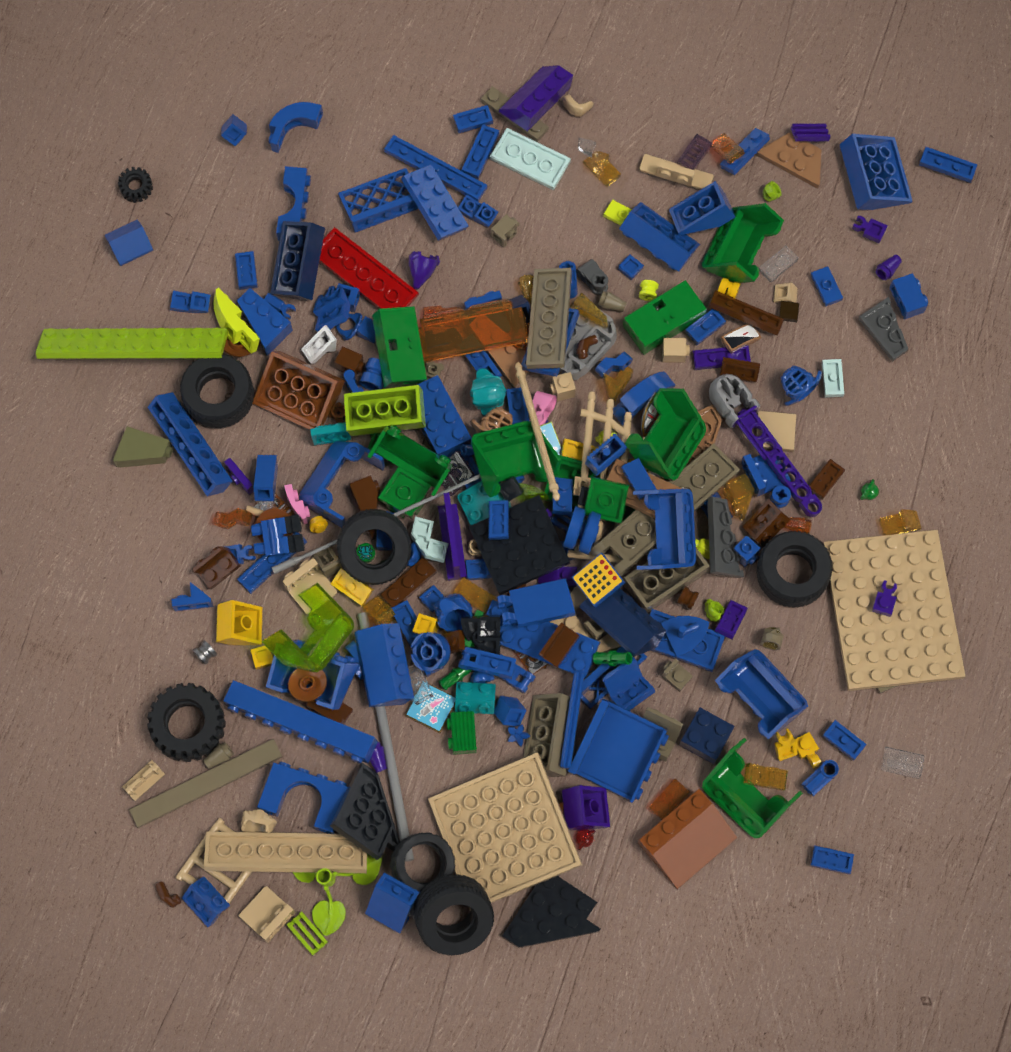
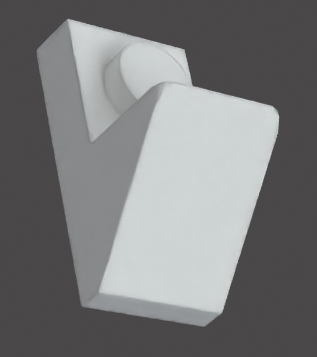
M324 325L301 350L309 362L315 364L326 352L336 351L337 339L328 326Z

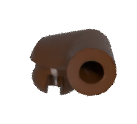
M596 335L589 336L578 342L576 354H578L579 359H586L589 347L598 343Z

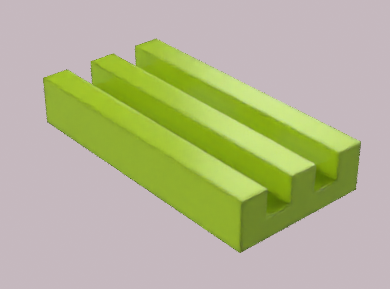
M302 911L287 924L288 928L312 956L328 943ZM301 918L320 938V940L322 941L321 944H319L313 938V936L307 931V929L301 924V922L299 921ZM297 924L298 927L311 940V942L316 946L314 950L297 932L293 925Z

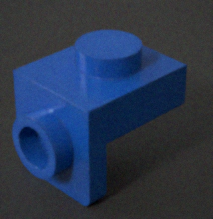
M745 536L734 547V550L741 556L739 563L744 567L748 564L752 566L759 559L758 554L761 548L748 536Z

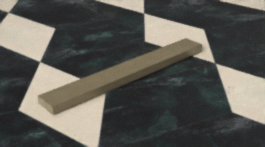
M272 739L129 810L137 827L140 828L283 757L275 740Z

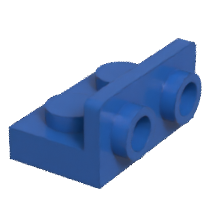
M205 877L191 884L182 897L184 902L207 927L213 925L219 915L230 906Z

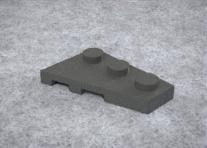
M888 297L859 316L858 319L893 362L908 351V347Z

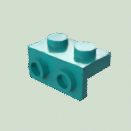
M457 682L455 712L474 711L477 714H494L496 684Z

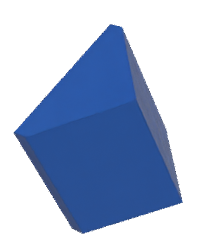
M138 219L104 235L120 266L154 251Z

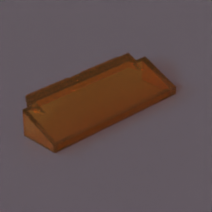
M509 299L472 305L467 310L456 308L426 314L420 319L421 327H418L424 363L528 342L526 318L522 307L513 308L512 302Z

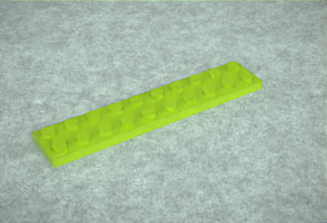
M227 328L44 329L36 350L37 359L222 358L228 332Z

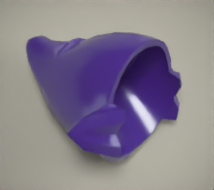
M413 251L409 254L408 263L414 289L418 290L432 276L436 266L440 263L438 255L435 257L430 255L427 258L421 255L420 251Z

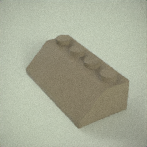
M563 693L533 696L527 732L530 737L526 739L523 758L538 752L549 777L566 776L567 769L560 767L570 696Z

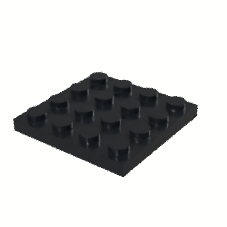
M539 495L509 508V539L489 540V518L469 526L499 595L571 564Z

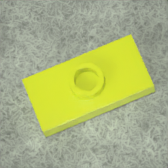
M612 200L603 217L621 226L632 209Z

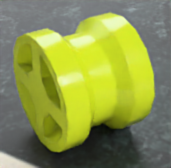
M642 280L640 284L642 289L638 297L645 301H652L657 298L656 290H658L659 284L653 280Z

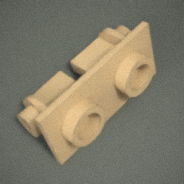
M151 760L122 788L136 801L165 774Z

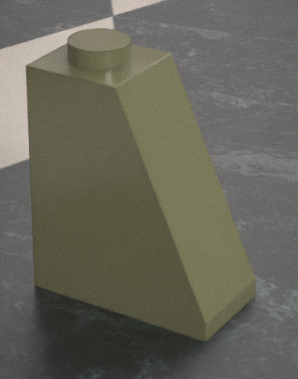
M127 426L113 462L119 468L166 463L167 458L171 457L173 447L168 439Z

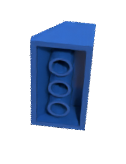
M642 202L630 211L619 228L626 237L637 241L640 247L648 249L655 258L662 259L669 268L678 272L700 246L698 242L687 234L679 235L673 224Z
M399 623L380 624L354 632L369 707L404 705L412 700L414 694Z

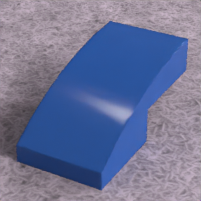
M173 291L170 310L186 313H208L211 295L192 291V294Z
M484 559L465 561L467 581L492 578Z

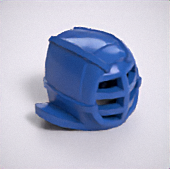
M792 365V367L787 369L780 377L786 395L791 398L790 401L784 403L785 406L796 404L805 399L819 384L822 372L819 370L816 377H814L811 372L799 366Z
M461 594L448 595L433 604L438 619L437 624L439 628H443L447 632L462 630L461 617L473 616L471 604Z

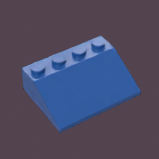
M851 134L839 144L857 209L875 210L913 202L895 137Z

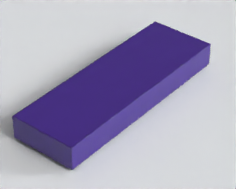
M749 345L742 347L732 354L726 347L693 350L692 353L695 370L721 368L723 357L751 362Z

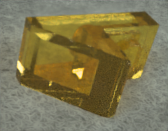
M595 151L583 163L608 187L621 177V173L609 162V154Z
M627 366L624 371L620 370L615 379L604 373L603 382L608 399H613L615 403L632 378L633 369Z
M901 509L899 514L879 519L883 535L903 534L922 529L917 512L914 510Z
M378 595L362 606L376 626L391 623L394 620L393 616L396 615L393 609Z

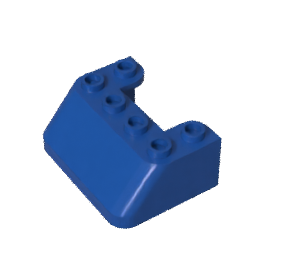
M757 649L734 660L715 680L721 691L725 693L736 691L741 700L746 702L752 708L754 714L761 718L758 722V730L767 739L783 730L808 707L805 698L771 661Z

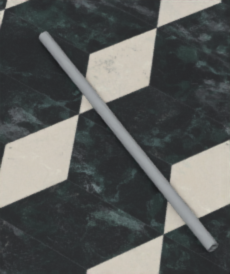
M367 612L359 613L360 629L369 628ZM385 706L375 707L401 841L410 835ZM412 848L406 854L405 862L414 860Z

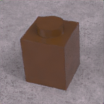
M343 346L334 362L336 370L343 373L346 370H353L355 378L358 373L363 371L365 366L362 354Z

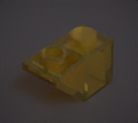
M746 473L729 480L723 488L725 498L730 500L732 511L736 517H739L740 521L745 519L754 492V488Z

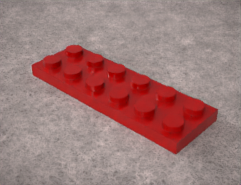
M334 227L323 239L319 263L347 285L358 288L360 295L378 309L408 307L419 296L418 291Z

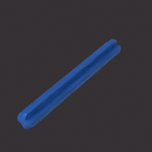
M574 672L560 763V767L564 769L571 768L584 673Z

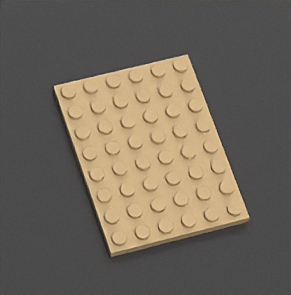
M938 530L823 543L830 553L833 565L829 583L848 691L965 678ZM884 580L887 581L886 587L888 589H892L894 583L897 584V589L892 594V596L897 598L891 617L872 612L877 592H882L881 585Z

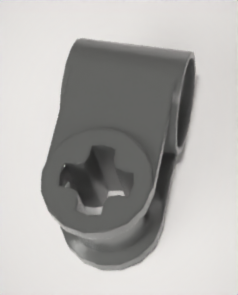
M590 259L576 269L579 278L595 295H601L602 291L607 292L608 277L593 259Z

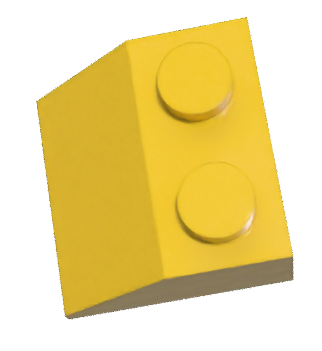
M235 600L217 604L216 642L227 645H262L263 607Z

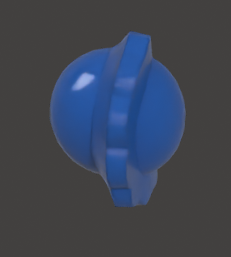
M415 542L411 544V556L407 566H414L421 558V552Z
M474 671L470 682L489 683L495 680L494 675Z

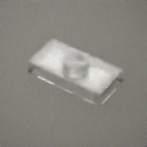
M415 664L408 667L414 694L413 701L418 705L434 695L423 671L416 667Z

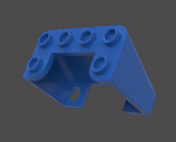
M286 639L285 642H277L266 687L282 693H290L288 682L294 670L307 664L316 665L324 671L327 677L326 689L319 698L315 699L317 701L316 704L337 710L342 705L359 663L356 662L357 658L352 656H339L340 653L336 651H322L323 647L312 645L310 647L306 645L305 641ZM309 683L307 688L311 687L312 683Z

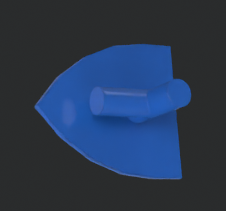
M677 616L661 622V625L666 630L665 634L676 657H680L695 649L701 643L707 633L710 622L699 617Z

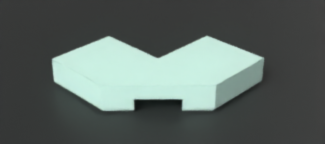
M415 516L410 535L424 558L444 563L448 543L430 538L434 521Z

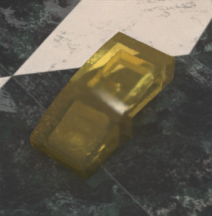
M747 763L744 783L784 791L786 790L788 771Z

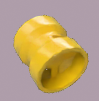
M723 277L718 291L736 298L741 283H732L729 279Z

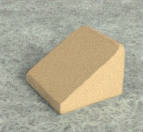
M793 283L775 285L774 303H780L781 301L796 302L797 287Z

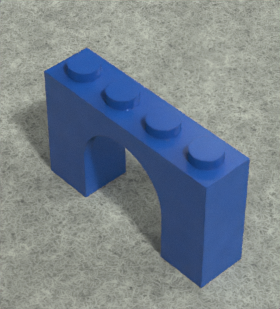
M279 762V764L273 763L257 808L262 809L267 814L278 817L287 793L296 786L308 785L315 788L320 793L322 799L314 824L315 830L327 834H335L336 831L330 825L348 789L347 784L339 780L335 782L329 781L328 777L321 774L316 776L310 775L309 771L303 768H298V770L290 768L291 765L284 762Z

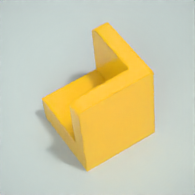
M419 613L412 632L418 635L427 632L437 633L439 628L438 620Z

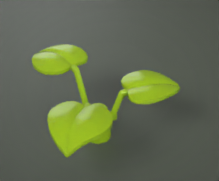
M367 854V873H332L327 868H322L317 873L293 872L295 877L301 882L310 883L316 877L318 883L324 886L329 902H318L312 911L313 921L324 936L336 932L343 924L346 916L344 904L340 901L333 902L329 887L335 883L336 877L353 875V880L357 884H371L379 874L382 857L376 860Z

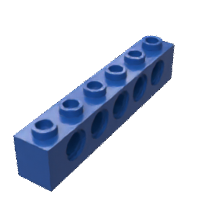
M174 393L155 396L148 409L206 496L223 493L232 483V479Z

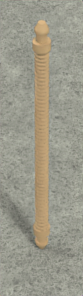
M518 362L515 365L517 370L516 376L521 386L549 482V490L553 493V499L559 501V486L555 481L544 438L533 406L534 404L526 381V373Z

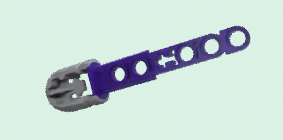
M724 374L717 377L709 388V398L721 417L726 418L725 422L729 428L739 426L762 459L768 463L783 485L790 490L794 500L800 503L799 506L803 512L809 517H816L822 510V504L815 494L812 495L809 485L756 412L760 408L758 401L752 399V393L738 377L732 374ZM742 402L745 409L738 412L737 416L733 409ZM758 428L761 431V436L753 435L752 429ZM764 443H769V444H771L772 447H773V450H772V451H766V450L763 448V444H764ZM776 460H782V464H776L775 462ZM787 473L793 474L795 481H788L785 475ZM797 489H804L806 491V496H799L797 494ZM808 504H815L818 510L816 512L810 511Z

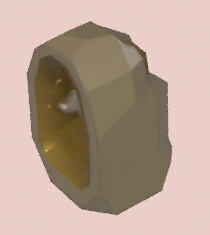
M766 628L760 645L767 649L780 650L784 637L780 628Z

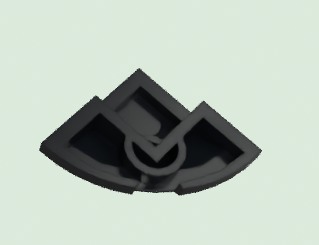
M501 615L461 617L464 635L468 641L471 640L477 646V650L500 655Z

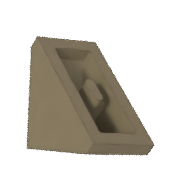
M331 547L313 554L327 579L338 573L340 568H343Z

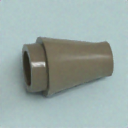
M602 291L598 305L603 309L623 312L626 301L621 300L609 291Z
M226 742L219 743L203 761L211 769L230 760L234 753Z

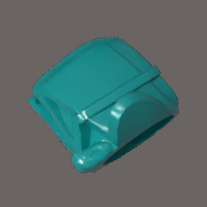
M480 368L476 373L477 379L473 380L470 397H472L475 407L481 409L482 415L485 416L495 407H500L504 404L507 390L499 376H493L489 370Z

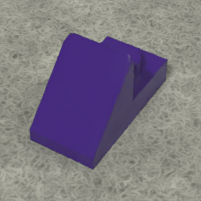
M577 567L557 569L538 578V584L566 578L568 587H576L577 584L572 577L577 573Z

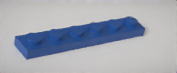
M395 135L392 136L384 148L385 153L417 170L432 164L443 184L465 196L466 194L478 202L487 189V184Z

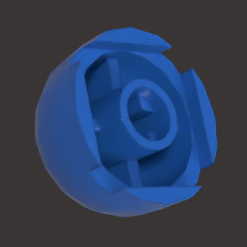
M434 632L421 633L412 642L413 654H411V658L415 666L422 671L439 670L450 659V645L441 634Z

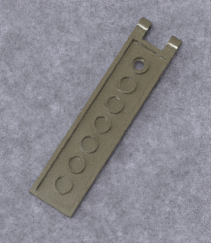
M713 443L685 467L676 480H670L669 483L682 489L691 490L695 512L707 501V498L712 497L740 472V469ZM636 510L598 542L590 552L597 557L601 552L604 554L610 548L622 560L614 566L622 577L630 567L656 546L655 518ZM632 539L634 544L629 545L626 541Z

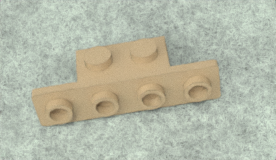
M647 154L644 155L639 169L641 172L700 190L711 184L713 180V174Z

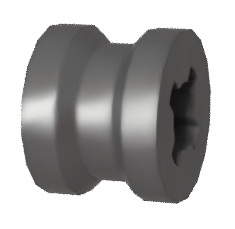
M205 640L199 648L193 650L195 655L205 665L211 657L217 655L215 650Z

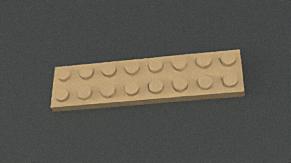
M206 832L204 871L317 873L320 869L327 868L332 873H367V853L341 834Z

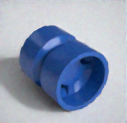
M369 358L365 366L366 372L362 373L359 384L370 391L383 389L384 384L380 360Z

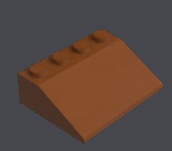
M272 351L252 403L310 430L317 426H323L332 407L339 398L345 380L282 351Z
M699 788L640 838L638 845L675 888L679 889L737 839V836L713 803Z

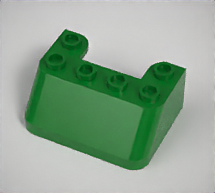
M766 203L732 208L735 218L719 227L702 261V267L706 271L721 278H727L731 282H755L759 276V268L752 264L757 251L760 249L764 237L777 235L781 231V226L784 222Z
M660 388L653 399L654 407L659 413L656 422L644 440L639 434L633 433L628 437L625 445L634 459L639 458L644 468L666 480H676L704 437L706 425L684 389Z

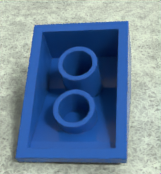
M716 181L669 209L679 235L720 227L735 218L725 192Z

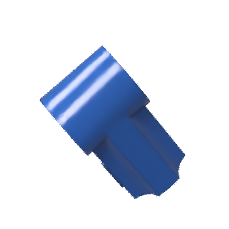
M826 760L801 785L814 797L836 777L839 771L838 764L833 760ZM828 765L833 767L834 774H826L824 767Z

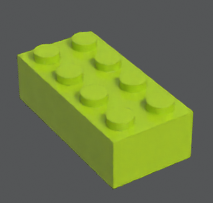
M419 385L344 394L346 431L351 436L381 433L386 426L390 427L391 425L401 430L426 427L423 390Z

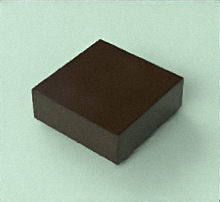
M781 301L779 317L783 318L784 321L797 322L799 303Z

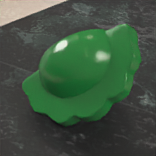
M874 479L863 485L861 500H873L878 496L879 488L875 485Z

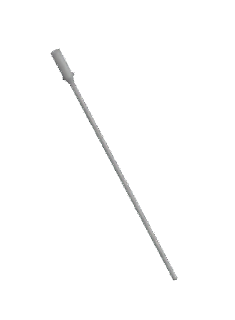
M480 474L435 494V496L428 497L404 508L393 515H401L444 495V493H449L481 478ZM337 540L302 556L292 557L273 566L272 570L274 574H277L297 565L302 559L337 544Z

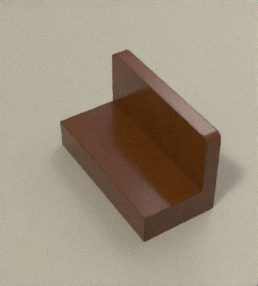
M561 622L539 655L558 668L580 635Z
M315 700L307 703V708L310 711L341 724H345L353 712V709L343 702L340 709L337 710L317 705Z

